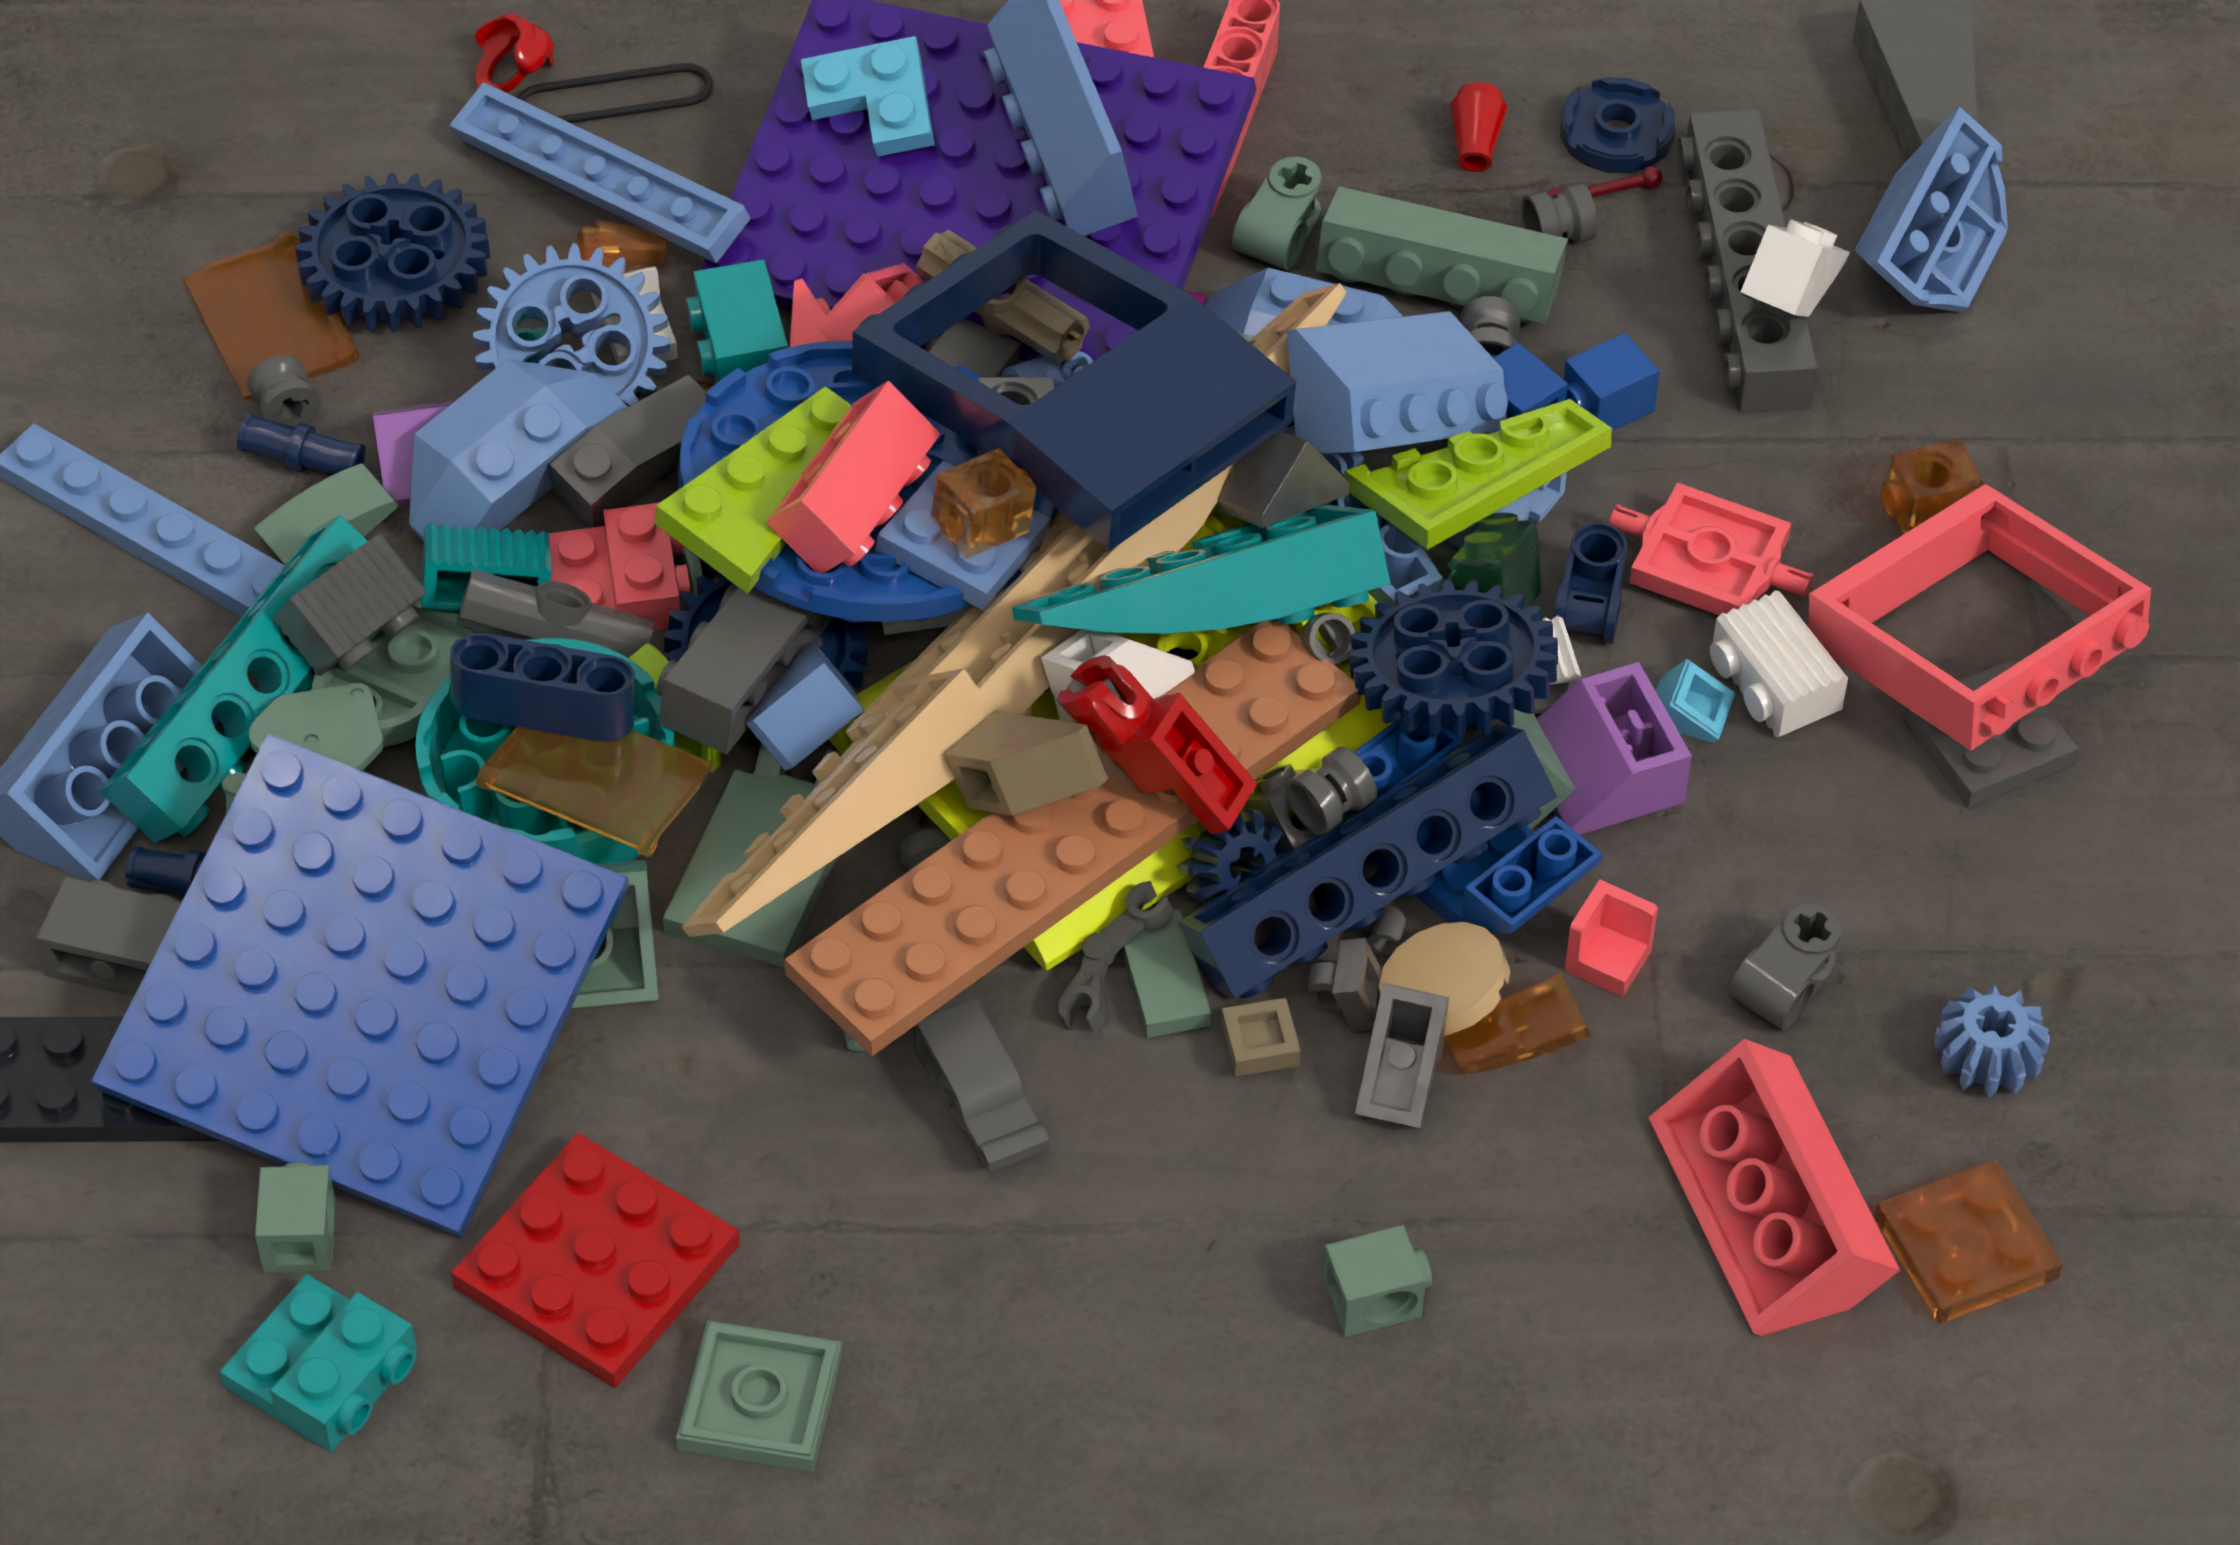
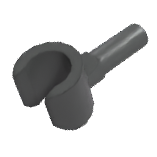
M1395 907L1381 908V916L1373 923L1361 928L1370 931L1367 942L1372 951L1388 959L1398 946L1408 940L1407 931L1404 930L1406 925L1405 917Z

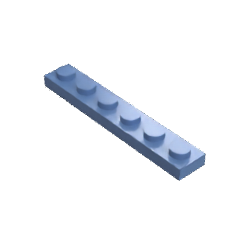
M484 82L449 125L457 139L714 263L719 261L751 219L744 205Z
M35 423L0 454V479L241 617L284 566L282 563Z

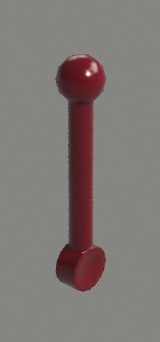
M1648 166L1639 175L1588 186L1587 188L1592 197L1639 186L1655 189L1661 184L1663 176L1657 167ZM1562 187L1551 188L1547 194L1553 197L1554 194H1558L1561 191Z

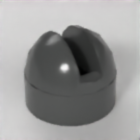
M1320 613L1306 622L1302 627L1300 636L1302 645L1312 656L1320 661L1327 658L1332 664H1339L1348 659L1349 652L1354 650L1351 644V636L1356 634L1352 623L1345 616L1337 613ZM1317 630L1324 641L1333 649L1328 654L1316 636Z

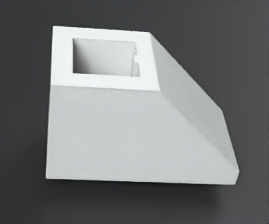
M1790 219L1787 228L1768 225L1740 292L1793 315L1809 317L1846 263L1850 252L1834 246L1837 234L1807 222L1801 223Z
M1083 629L1041 657L1060 720L1075 723V721L1059 704L1057 698L1060 691L1066 690L1073 680L1070 675L1079 665L1091 658L1102 655L1110 656L1116 664L1127 668L1152 698L1161 697L1195 673L1192 661L1108 632Z

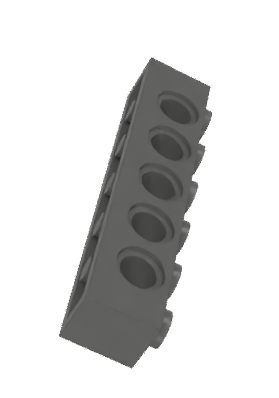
M1759 109L1690 113L1687 137H1679L1678 166L1680 172H1689L1690 176L1686 185L1687 209L1690 215L1698 214L1699 222L1696 223L1695 244L1698 257H1707L1708 261L1704 272L1706 298L1708 301L1716 300L1718 309L1714 311L1715 341L1717 345H1726L1727 353L1724 354L1723 358L1726 389H1735L1740 413L1811 409L1818 367L1806 316L1793 315L1740 292L1767 226L1773 225L1786 228Z

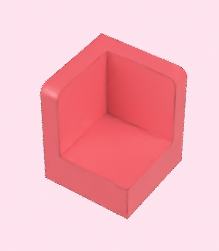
M1599 879L1571 923L1564 971L1623 997L1652 952L1658 907L1648 900Z

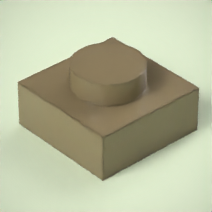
M1287 998L1222 1008L1221 1025L1235 1077L1300 1066L1301 1050Z

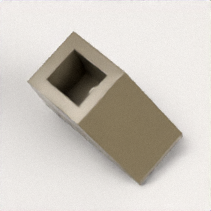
M995 711L945 753L967 808L1010 816L1100 787L1108 780L1098 755V746L1093 740L1094 737L1090 734L1087 725Z

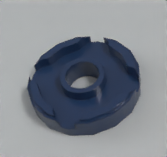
M1605 77L1592 81V87L1580 92L1579 87L1569 94L1561 109L1560 139L1569 154L1585 166L1606 173H1632L1643 170L1648 166H1653L1667 155L1674 141L1675 111L1669 102L1668 106H1666L1665 102L1659 99L1660 92L1649 84L1630 78ZM1621 120L1627 122L1630 126L1614 128L1605 122Z

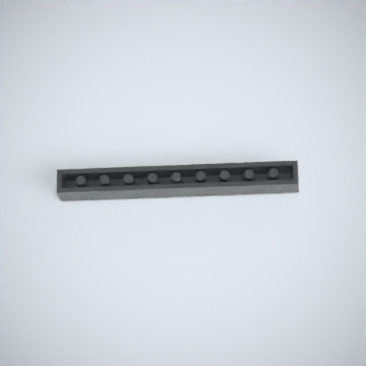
M963 318L945 330L942 335L939 334L930 340L925 350L953 367L959 364L983 378L1002 377V372L1005 368L1018 364L1022 343L1004 335L990 332L986 327ZM733 583L724 594L719 611L710 623L702 621L697 626L685 654L679 661L672 659L664 667L656 688V693L662 696L659 724L727 755L747 730L746 721L804 646L813 641L815 643L834 617L792 606L767 595L755 587L747 594Z

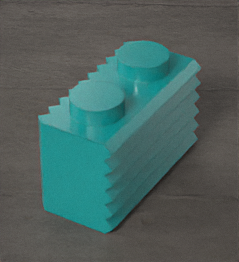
M432 522L425 526L420 576L421 585L426 589L427 593L421 598V610L459 612L472 569L538 587L540 583L551 581L550 536L544 530L537 535L532 529L524 534L519 528L512 533L507 527L499 532L495 527L487 531L482 525L474 530L470 525L461 529L457 524L449 528L443 523L437 528Z

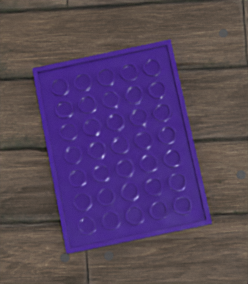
M812 0L730 198L744 205L751 219L719 261L714 263L705 259L701 270L764 259L777 307L792 310L794 281L803 279L815 299L822 297L831 311L863 273H871V271L875 272L885 267H893V265L897 266L904 263L918 275L916 264L921 257L923 246L936 232L943 233L949 229L979 248L993 239L1004 226L1010 223H1017L1035 210L1048 216L1039 190L1048 186L1043 173L1032 176L1021 147V142L1029 140V137L1024 127L1017 130L1013 129L1002 100L1003 96L1011 93L1006 81L995 85L984 56V51L993 48L987 24L871 0ZM916 36L920 49L935 145L877 157L872 141L868 109L812 120L807 104L801 59ZM1077 42L1121 147L1138 217L1086 235L1085 237L1183 290L1256 93L1254 77ZM1062 219L1057 221L1064 225ZM1030 275L1025 277L1088 318L1090 329L1079 351L1089 355L1093 362L1138 331L1041 276ZM1002 294L995 299H1004L1011 294ZM972 312L965 317V319L985 327L980 315L976 312ZM1004 335L1022 343L1019 360L1028 361L1043 356L1014 336Z

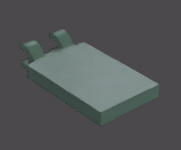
M761 744L753 774L735 769L663 916L664 933L785 968L784 959L793 953L837 858L724 933L689 937L682 929V926L721 879L728 873L736 872L748 860L743 853L758 835L767 832L771 836L787 820L780 812V809L790 797L800 793L806 799L819 783L818 779H816L814 784L790 777L793 768L785 771L763 744ZM828 749V750L825 752L823 758H824L828 753H831V752H834V751ZM836 751L839 757H841L843 753Z

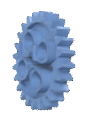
M572 243L568 259L559 260L555 249L551 245L547 246L546 263L538 265L528 253L523 255L525 269L523 275L520 276L507 267L503 269V278L508 287L506 291L493 286L487 288V297L496 308H478L477 320L490 327V329L473 332L474 345L490 349L475 357L477 369L494 370L507 359L524 362L527 359L545 356L540 360L539 364L595 373L628 407L639 401L636 397L637 393L649 396L657 392V386L647 376L666 375L667 364L653 355L670 351V339L654 335L668 327V317L666 314H649L659 304L658 292L639 294L645 284V275L640 272L626 280L623 277L626 268V261L623 257L617 259L608 268L603 265L602 248L597 247L589 261L581 260L578 244ZM586 291L595 294L601 300V303L593 312L585 314L572 310L568 305V301L574 294ZM611 316H618L620 318V322L616 325H607L597 329L604 323L605 319ZM531 318L543 322L548 329L540 339L525 341L514 332L516 326L521 321ZM570 332L574 339L582 338V349L574 352L569 344L562 346L561 336ZM608 343H619L625 346L630 353L627 360L618 365H607L601 362L596 354L603 345Z

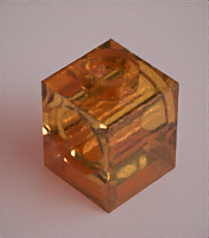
M1958 439L1892 454L1888 480L1882 483L1881 495L1887 514L1890 517L1896 516L1905 534L1978 489L1984 483L1962 440Z
M997 448L937 474L931 518L941 528L943 534L968 559L1029 532L1036 497V486L1024 469L1018 468L1000 448Z

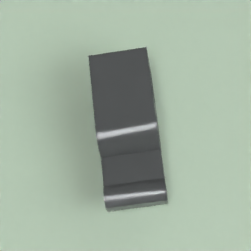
M977 998L929 1015L916 1024L917 1056L953 1121L961 1131L966 1130L988 1173L1050 1149L1048 1134L1025 1098L1018 1072Z

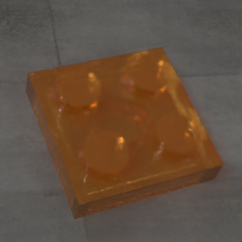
M1997 1159L1877 1204L1875 1220L1939 1324L2055 1281L2060 1277L2063 1266L2061 1260Z

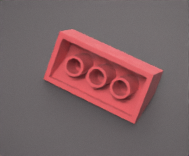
M1743 1039L1648 1117L1753 1334L1763 1336L1850 1310L1900 1271L1790 1055Z

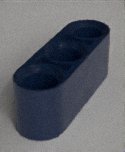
M488 633L465 635L456 640L451 647V703L454 709L462 716L475 720L601 742L622 739L634 727L635 671L631 664L622 658Z

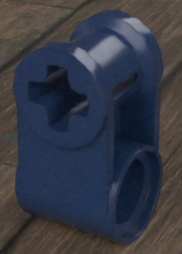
M1592 522L1581 526L1575 531L1571 539L1564 578L1559 583L1553 618L1557 615L1563 618L1566 630L1602 636L1604 643L1610 644L1614 643L1618 624L1627 551L1626 539L1623 533L1613 525L1604 522Z

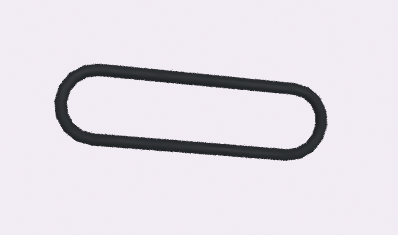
M677 63L540 83L527 87L520 92L517 98L525 101L531 95L539 92L675 72L697 73L705 81L702 91L690 97L556 116L569 123L700 103L711 93L713 79L709 71L700 65Z

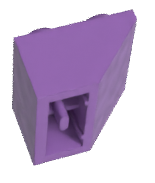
M1639 662L1580 679L1537 718L1538 723L1576 789L1553 812L1579 835L1685 803L1692 755Z

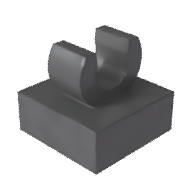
M1366 938L1341 940L1337 964L1319 962L1311 965L1307 987L1309 991H1320L1319 1010L1330 1013L1342 1011L1352 1032L1373 1030L1381 995L1378 985L1382 969Z

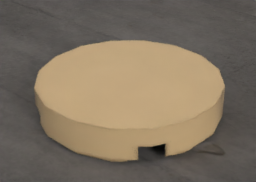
M1467 922L1443 923L1417 932L1398 946L1382 968L1378 987L1380 994L1383 983L1449 997L1445 1035H1450L1475 1025L1494 1010L1501 1000L1499 991L1504 984V980L1508 984L1511 972L1499 940L1486 928Z

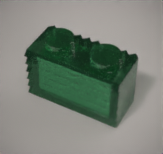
M1492 513L1480 520V525L1475 531L1464 538L1465 543L1447 564L1452 570L1448 578L1453 582L1455 590H1464L1471 580H1477L1478 592L1486 593L1497 584L1501 585L1502 599L1506 600L1513 595L1521 593L1524 595V609L1533 605V602L1542 593L1536 522L1532 520H1518V516L1513 513Z

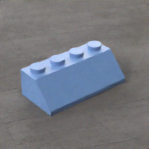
M1008 0L987 24L993 48L984 51V56L995 85L1006 81L1011 93L1003 96L1002 100L1013 129L1017 130L1024 127L1029 137V140L1021 142V147L1032 176L1044 174L1048 186L1039 190L1048 216L1056 221L1062 219L1065 226L1083 236L1138 217L1121 147L1060 1Z
M1450 311L1287 330L1290 376L1297 381L1293 409L1295 436L1309 441L1320 454L1359 452L1442 440L1467 431H1471L1472 434L1497 432L1500 430V421L1507 419L1508 399L1504 388L1502 367Z
M148 612L112 626L107 630L0 768V837L15 851L89 882L101 879L138 829L99 791L202 666ZM212 715V723L215 727L220 720ZM175 759L176 769L180 774L185 765L180 760Z

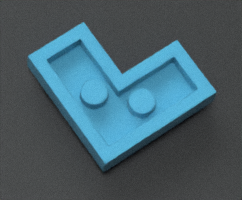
M916 36L801 59L807 104L812 120L868 109L872 141L877 157L935 145L920 49Z

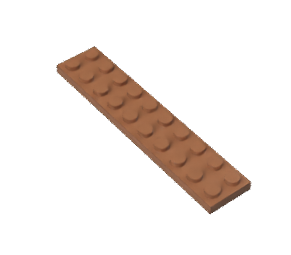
M1277 619L1260 622L1194 669L1195 673L1162 695L1166 696L1180 692L1254 780L1360 704V695H1357L1359 689L1355 688L1354 681L1327 658L1320 661L1312 656L1302 645L1301 636L1288 625L1278 624ZM1098 747V755L1108 777V780L1100 787L1013 816L991 812L784 959L785 975L867 1053L874 1056L1199 819L1173 789L1155 793H1141L1112 758L1103 753Z

